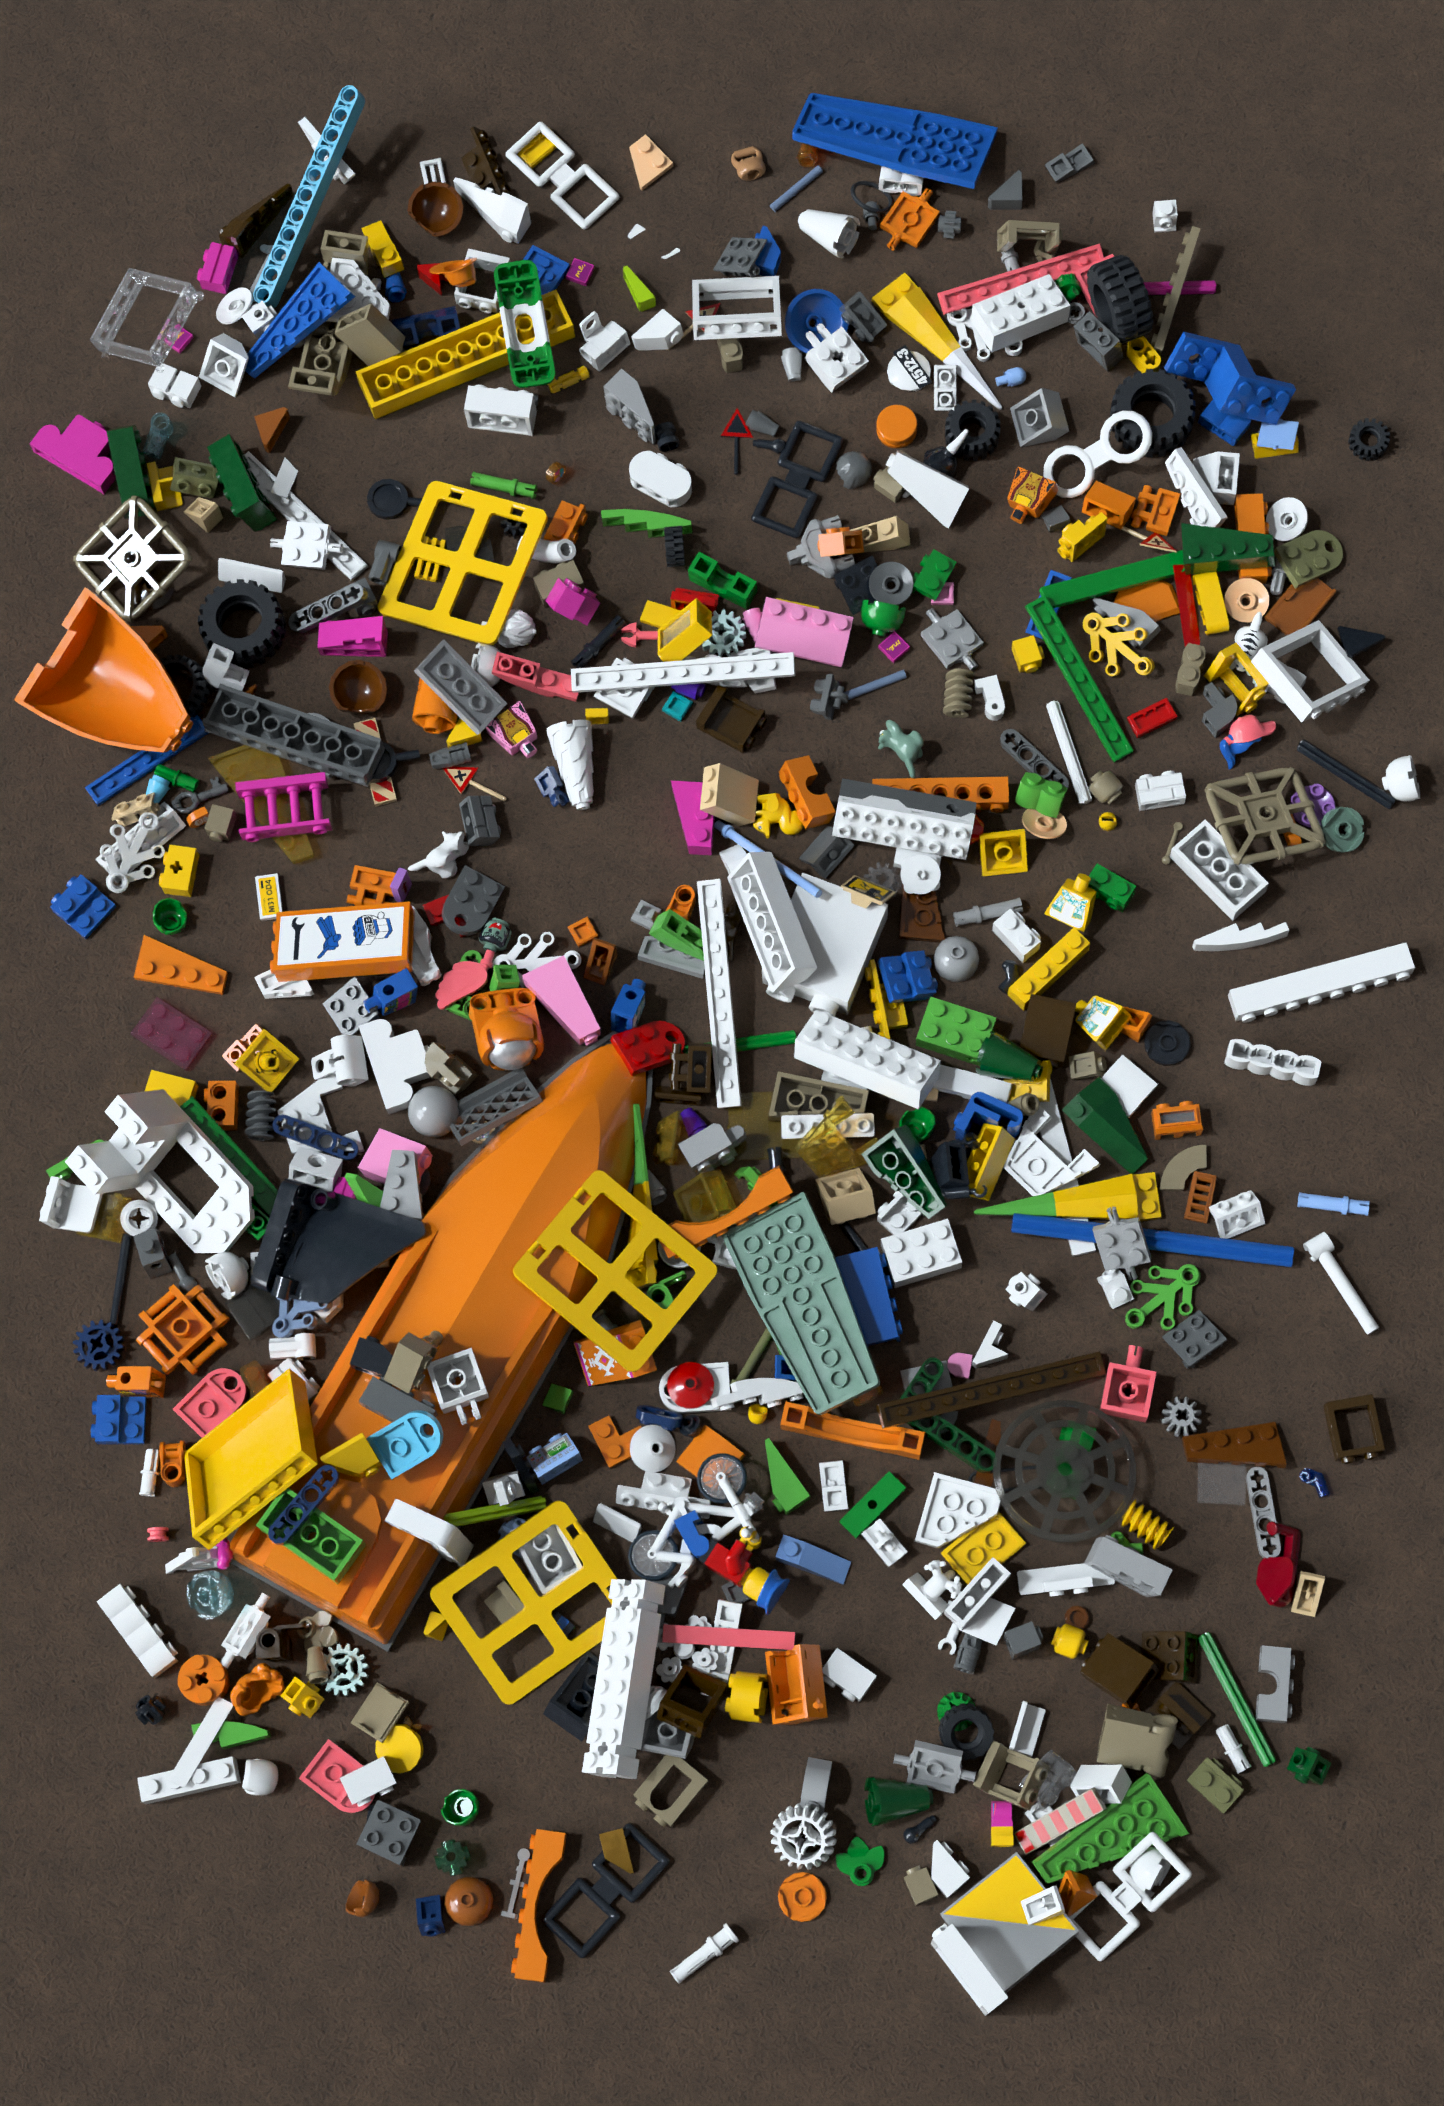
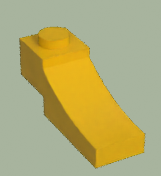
M381 220L361 228L363 235L368 236V246L384 278L404 270L400 255Z

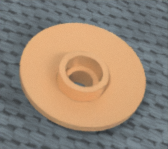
M1242 578L1233 582L1228 587L1224 597V604L1228 614L1233 619L1243 623H1250L1257 612H1261L1262 616L1265 614L1269 606V595L1264 585L1259 581L1251 578ZM1242 599H1249L1250 604L1247 606L1243 605Z
M1027 809L1022 817V823L1026 830L1044 839L1058 838L1065 833L1067 828L1066 819L1060 812L1057 818L1045 816L1037 810Z

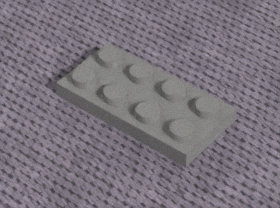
M442 640L414 670L477 735L485 729L507 704L445 640Z

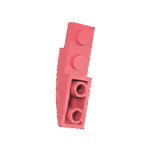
M501 652L496 653L492 669L493 675L515 686L546 697L553 698L557 696L576 702L579 692H572L571 675L540 667V663Z

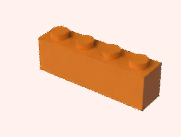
M1236 494L1234 501L1236 530L1269 534V523L1264 520V515H1267L1268 506L1267 502H1263V494ZM1271 567L1238 570L1239 579L1251 578L1259 581L1261 584H1266L1267 578L1271 576L1272 572Z

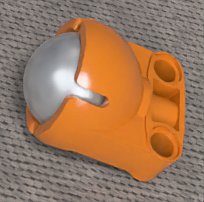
M513 988L476 994L471 998L469 1017L472 1020L480 1059L486 1066L490 1065L495 1070H516L529 1065L532 1059L537 1060L541 1056L544 1049V1040L535 1005V994L530 989Z

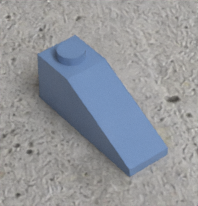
M784 1534L776 1554V1561L840 1584H844L851 1564L846 1559Z

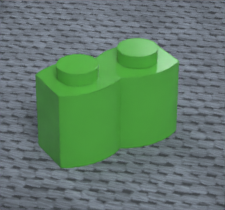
M1025 772L1020 781L1015 802L1024 808L1037 810L1045 816L1057 818L1062 808L1067 788L1059 782L1045 780L1036 773Z

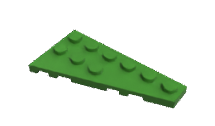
M1146 1773L1130 1785L1122 1803L1106 1804L1107 1809L1081 1823L1033 1860L1032 1863L1044 1881L1051 1883L1062 1879L1067 1870L1078 1872L1099 1866V1864L1109 1860L1113 1861L1125 1857L1150 1832H1155L1164 1842L1189 1833L1152 1777Z

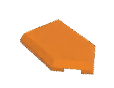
M1163 580L1121 590L1114 600V603L1144 611L1154 622L1180 614L1178 598L1172 584Z

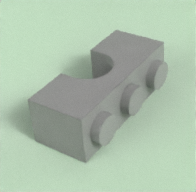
M1263 1645L1260 1647L1258 1672L1271 1674L1277 1682V1689L1273 1694H1259L1257 1696L1256 1721L1286 1723L1287 1718H1291L1292 1703H1288V1695L1293 1693L1294 1680L1290 1679V1669L1294 1670L1295 1655H1291V1648Z

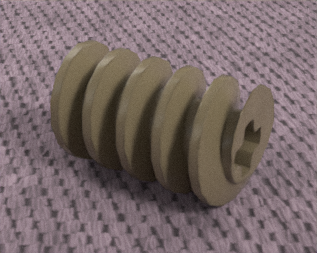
M958 668L946 673L945 679L947 681L945 682L946 690L944 691L946 698L944 699L945 706L943 707V713L946 716L955 718L969 717V714L965 711L971 710V705L967 703L972 701V697L966 694H971L973 691L972 688L967 687L973 685V680L969 679V677L974 676L973 671Z

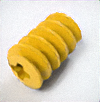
M1135 1499L1123 1515L1121 1526L1125 1527L1131 1524L1129 1532L1132 1533L1138 1529L1137 1538L1146 1535L1145 1543L1148 1544L1154 1541L1153 1549L1156 1550L1162 1546L1174 1527L1166 1530L1168 1522L1165 1521L1160 1525L1159 1515L1151 1519L1152 1510L1144 1514L1145 1505L1142 1504L1136 1508L1137 1500Z

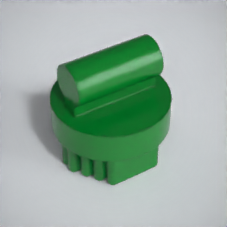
M1072 273L1070 275L1062 274L1056 280L1058 288L1070 304L1081 292L1079 281Z

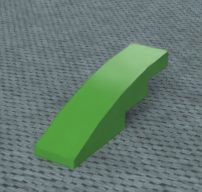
M631 509L601 510L603 527L625 524L626 532L647 530L648 538L665 536L664 527L682 526L683 534L692 533L690 520L670 514Z

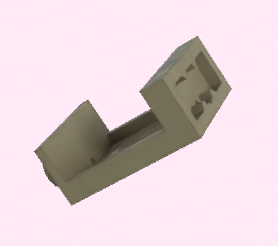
M1008 220L997 230V252H1007L1017 242V239L1045 241L1044 253L1049 254L1061 243L1062 230H1059V223Z
M993 1741L973 1785L989 1795L1030 1811L1038 1798V1792L1048 1776L1050 1766L1039 1758L1033 1759ZM1007 1762L1030 1771L1020 1793L997 1784Z
M665 1755L634 1793V1797L637 1798L635 1804L645 1812L650 1809L655 1813L656 1816L653 1819L664 1828L667 1824L672 1828L675 1821L700 1790H703L708 1784V1780L682 1758ZM672 1766H675L691 1782L671 1807L666 1810H658L651 1804V1793Z

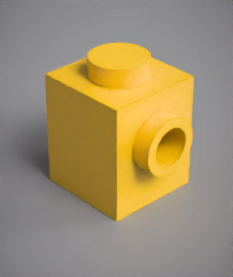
M1034 635L1012 641V652L1019 672L1032 673L1037 671L1038 667H1041L1042 659H1044V652L1041 645L1037 646Z

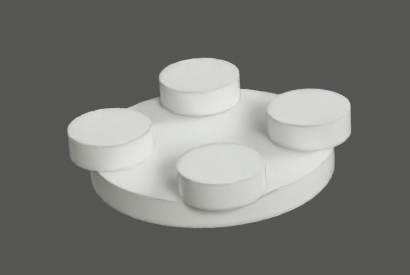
M917 854L910 858L906 857L901 861V880L907 893L926 894L940 887V868L934 855Z

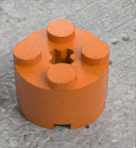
M209 1655L192 1656L182 1665L178 1674V1687L181 1693L188 1700L201 1706L212 1705L219 1697L223 1699L230 1686L226 1667ZM201 1677H206L209 1681L207 1684H201L199 1680Z

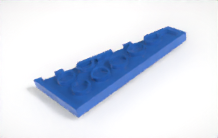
M318 262L247 353L249 359L245 371L253 378H256L356 296L323 264Z

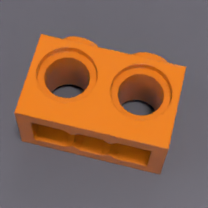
M208 1081V1088L204 1089V1101L207 1102V1110L205 1111L214 1120L217 1114L225 1113L226 1116L222 1121L215 1122L224 1131L237 1130L239 1085L236 1081ZM226 1091L224 1098L216 1099L218 1092Z

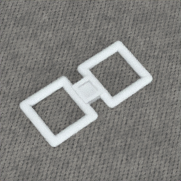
M538 122L506 152V157L538 187H542L548 180L556 185L558 188L551 194V200L575 223L586 230L618 201L620 196L589 165L583 164L574 172L567 165L574 157V151L543 122ZM540 132L564 154L541 176L536 174L516 155ZM586 174L609 197L584 219L561 196Z
M1150 1832L1114 1866L1113 1872L1123 1882L1114 1892L1102 1881L1097 1882L1093 1886L1097 1896L1101 1893L1126 1920L1127 1925L1100 1949L1074 1921V1918L1091 1902L1069 1916L1070 1920L1079 1930V1934L1076 1937L1098 1961H1103L1140 1926L1139 1920L1130 1911L1141 1902L1150 1912H1155L1192 1877L1191 1870L1155 1832ZM1152 1844L1180 1873L1153 1900L1138 1887L1132 1877L1125 1871Z

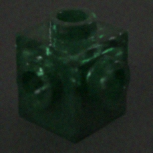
M455 1839L442 1842V1847L436 1849L438 1855L434 1856L438 1870L442 1869L445 1874L450 1873L451 1877L464 1873V1868L469 1867L468 1860H471L467 1845L463 1846L460 1841L456 1842ZM451 1852L456 1855L455 1860L452 1862L447 1859V1855Z

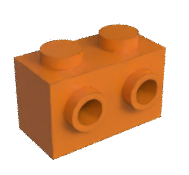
M1095 481L1084 498L1082 513L1096 517L1102 512L1107 517V524L1122 529L1133 513L1136 498Z
M849 527L826 529V534L818 535L817 546L821 557L864 552L862 530L850 531Z

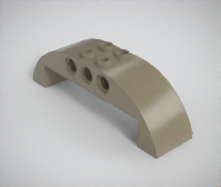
M325 230L321 245L323 265L330 271L332 258L354 260L364 275L367 276L368 236ZM325 321L306 337L299 368H292L288 385L289 389L330 396L337 395L341 390L347 376L353 351L334 334L338 322Z

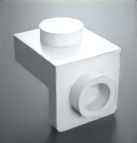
M1119 1269L1105 1271L1102 1273V1276L1097 1278L1112 1309L1134 1299L1126 1278Z

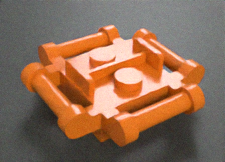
M173 1284L168 1288L169 1291L146 1312L143 1310L139 1314L140 1318L149 1328L136 1341L140 1346H144L159 1362L166 1375L174 1371L180 1363L194 1375L198 1371L197 1368L217 1350L223 1349L228 1345L217 1330L223 1327L230 1318L213 1304L204 1294V1289L200 1285L195 1286L184 1296ZM175 1297L177 1298L161 1314H159L154 1320H152V1318L158 1312H160L167 1304H169ZM194 1299H197L213 1316L215 1320L211 1324L193 1306L191 1302ZM156 1334L175 1355L169 1360L152 1342L151 1337ZM212 1336L215 1341L190 1362L186 1357Z

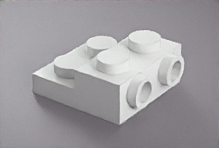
M616 658L612 666L634 663L626 658L623 661ZM654 687L596 691L594 697L634 719L642 703L647 701Z

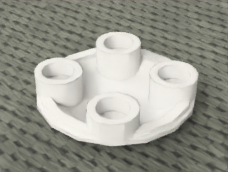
M910 351L930 378L931 368L928 360L920 353ZM894 356L888 364L889 382L901 390H920L897 357Z

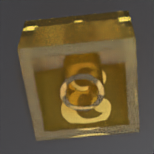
M721 1170L701 1172L673 1192L685 1222L714 1220L736 1208Z

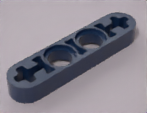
M279 1115L273 1121V1129L278 1135L349 1161L355 1159L359 1153V1148L355 1141L288 1115ZM286 1119L287 1124L294 1127V1123H298L294 1136L290 1135L292 1131L289 1129H284L283 1132L280 1131V1127L277 1125L278 1122H283ZM303 1127L310 1128L312 1132L311 1137L307 1140H302L299 1137V1130ZM325 1135L333 1138V1144L329 1148H323L320 1145V1139ZM337 1139L342 1140L339 1143L342 1146L347 1147L348 1144H352L351 1148L354 1150V1153H349L348 1156H345L344 1150L339 1148L337 1153L333 1152L337 1146Z
M324 1465L320 1467L270 1526L268 1535L274 1544H287L338 1484L339 1473L333 1466ZM332 1471L333 1473L331 1476L334 1479L331 1482L329 1480L324 1482L322 1486L326 1489L323 1492L319 1488V1486L315 1485L314 1483L318 1481V1483L321 1484L324 1480L322 1474L324 1472L330 1473ZM310 1489L318 1491L319 1496L315 1502L306 1501L305 1494ZM294 1508H299L303 1512L302 1518L299 1521H292L289 1517L290 1511ZM284 1519L294 1526L292 1530L287 1526L284 1530L286 1536L283 1539L281 1537L275 1539L276 1533L274 1531L277 1528L282 1530L286 1525L282 1522Z

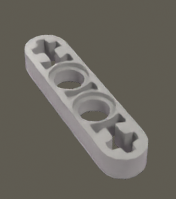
M1253 1467L1246 1475V1484L1258 1551L1262 1558L1277 1557L1281 1551L1279 1534L1274 1535L1275 1538L1270 1537V1544L1275 1546L1276 1549L1273 1550L1272 1555H1269L1268 1551L1263 1550L1267 1545L1266 1538L1261 1540L1260 1536H1269L1270 1534L1259 1528V1521L1261 1519H1268L1276 1523L1268 1474L1261 1467ZM1254 1472H1258L1259 1476H1263V1479L1260 1480V1488L1266 1487V1491L1252 1492V1489L1257 1488L1256 1481L1250 1478L1254 1476ZM1258 1495L1265 1496L1268 1501L1267 1506L1264 1508L1257 1507L1254 1502L1255 1497Z

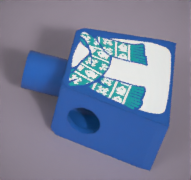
M633 979L631 986L628 984L623 985L611 1011L612 1031L620 1033L637 1027L645 1006L646 992L644 988L646 983L644 981Z

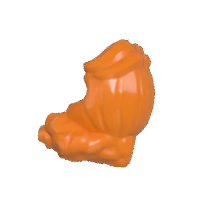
M266 1663L258 1664L252 1669L251 1673L242 1676L230 1694L231 1703L237 1713L242 1716L256 1713L260 1710L262 1704L271 1698L275 1699L276 1696H281L285 1689L283 1676Z

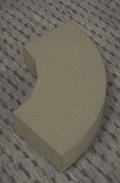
M1206 1145L1193 1146L1178 1153L1168 1163L1163 1172L1160 1191H1183L1185 1181L1194 1171L1206 1169Z

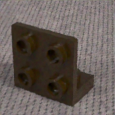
M1186 1631L1143 1632L1141 1654L1154 1662L1159 1669L1153 1680H1177L1184 1683L1197 1684L1199 1635Z

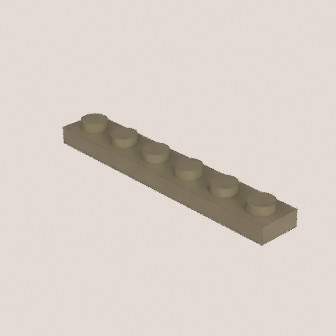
M1192 226L1190 233H1185L1182 245L1186 247L1184 253L1179 252L1175 264L1179 266L1177 273L1173 272L1169 283L1170 286H1173L1171 294L1166 293L1163 306H1167L1165 314L1160 313L1156 326L1160 327L1159 333L1153 334L1151 345L1160 356L1201 229Z

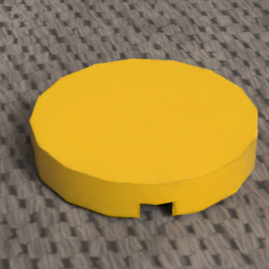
M395 1724L383 1744L378 1740L376 1741L375 1752L377 1758L379 1759L384 1756L390 1771L393 1773H404L412 1770L423 1756V1743L420 1735L404 1724Z

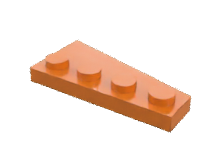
M144 935L134 979L223 995L228 973Z

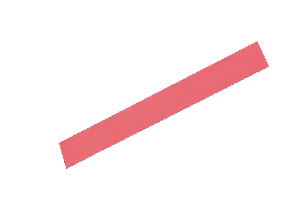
M663 1624L662 1642L784 1650H792L794 1648L795 1632Z

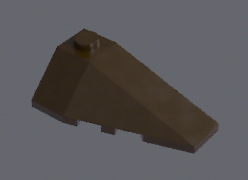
M285 184L232 219L220 231L219 238L221 244L235 247L238 256L243 258L294 195L291 185Z

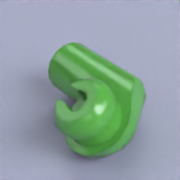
M1119 1531L1111 1534V1537L1119 1541L1118 1544L1124 1547H1131L1143 1555V1543H1130Z

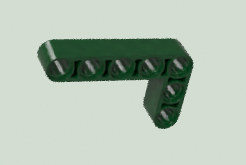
M937 1358L927 1359L921 1365L900 1399L918 1395L913 1390V1386L916 1383L924 1386L925 1393L931 1392L944 1371L943 1363ZM928 1364H933L937 1367L938 1373L936 1375L927 1373L926 1366ZM939 1415L930 1417L932 1421L930 1428L923 1427L920 1420L906 1423L917 1431L925 1432L927 1438L980 1473L991 1472L997 1466L998 1458L992 1450ZM947 1429L951 1432L952 1438L950 1441H944L941 1438V1430ZM966 1442L971 1446L972 1451L970 1454L961 1452V1443ZM981 1456H988L991 1459V1466L989 1468L981 1465Z

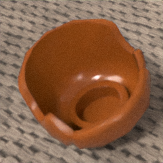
M366 1879L364 1881L358 1880L347 1898L346 1912L357 1917L370 1915L379 1903V1889L376 1884Z

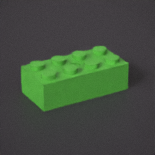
M289 1488L283 1491L274 1499L256 1526L268 1535L270 1526L297 1494ZM294 1508L290 1511L289 1517L292 1521H299L302 1518L303 1512L299 1508ZM317 1508L292 1539L282 1546L338 1585L363 1551L366 1543ZM284 1519L282 1522L286 1525L282 1530L277 1528L274 1531L276 1533L275 1539L279 1537L283 1539L286 1536L284 1530L287 1526L291 1530L294 1526ZM316 1533L315 1538L309 1540V1534Z

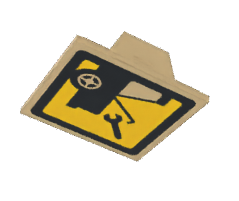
M856 875L841 885L844 891L851 893V903L865 909L871 902L883 905L896 893Z

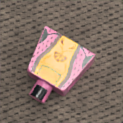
M520 701L497 716L486 726L487 733L512 756L520 750L526 758L536 754L537 749L532 742L537 739V733Z

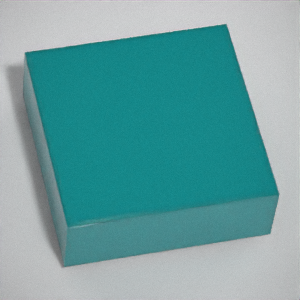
M673 691L663 706L662 711L681 722L693 703Z

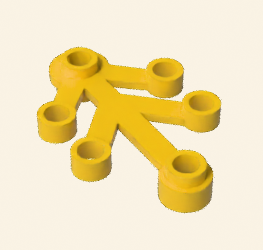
M1090 613L1083 620V628L1086 633L1090 634L1092 650L1089 652V659L1092 662H1100L1104 658V653L1100 650L1101 636L1106 640L1108 664L1105 668L1107 675L1117 676L1120 673L1116 649L1135 664V670L1138 674L1149 675L1153 672L1155 665L1151 658L1140 657L1122 642L1127 640L1144 641L1148 636L1145 628L1139 627L1134 629V631L1111 633L1105 627L1115 625L1127 627L1131 623L1130 616L1122 613L1117 617L1103 618L1098 613ZM1122 616H1125L1127 619L1124 625L1120 622ZM1092 620L1096 621L1095 628L1090 626ZM1139 630L1143 632L1142 638L1137 637ZM1096 651L1099 653L1097 660L1093 658V654ZM1142 662L1146 663L1145 670L1140 668ZM1112 665L1116 667V672L1114 674L1110 672V667Z

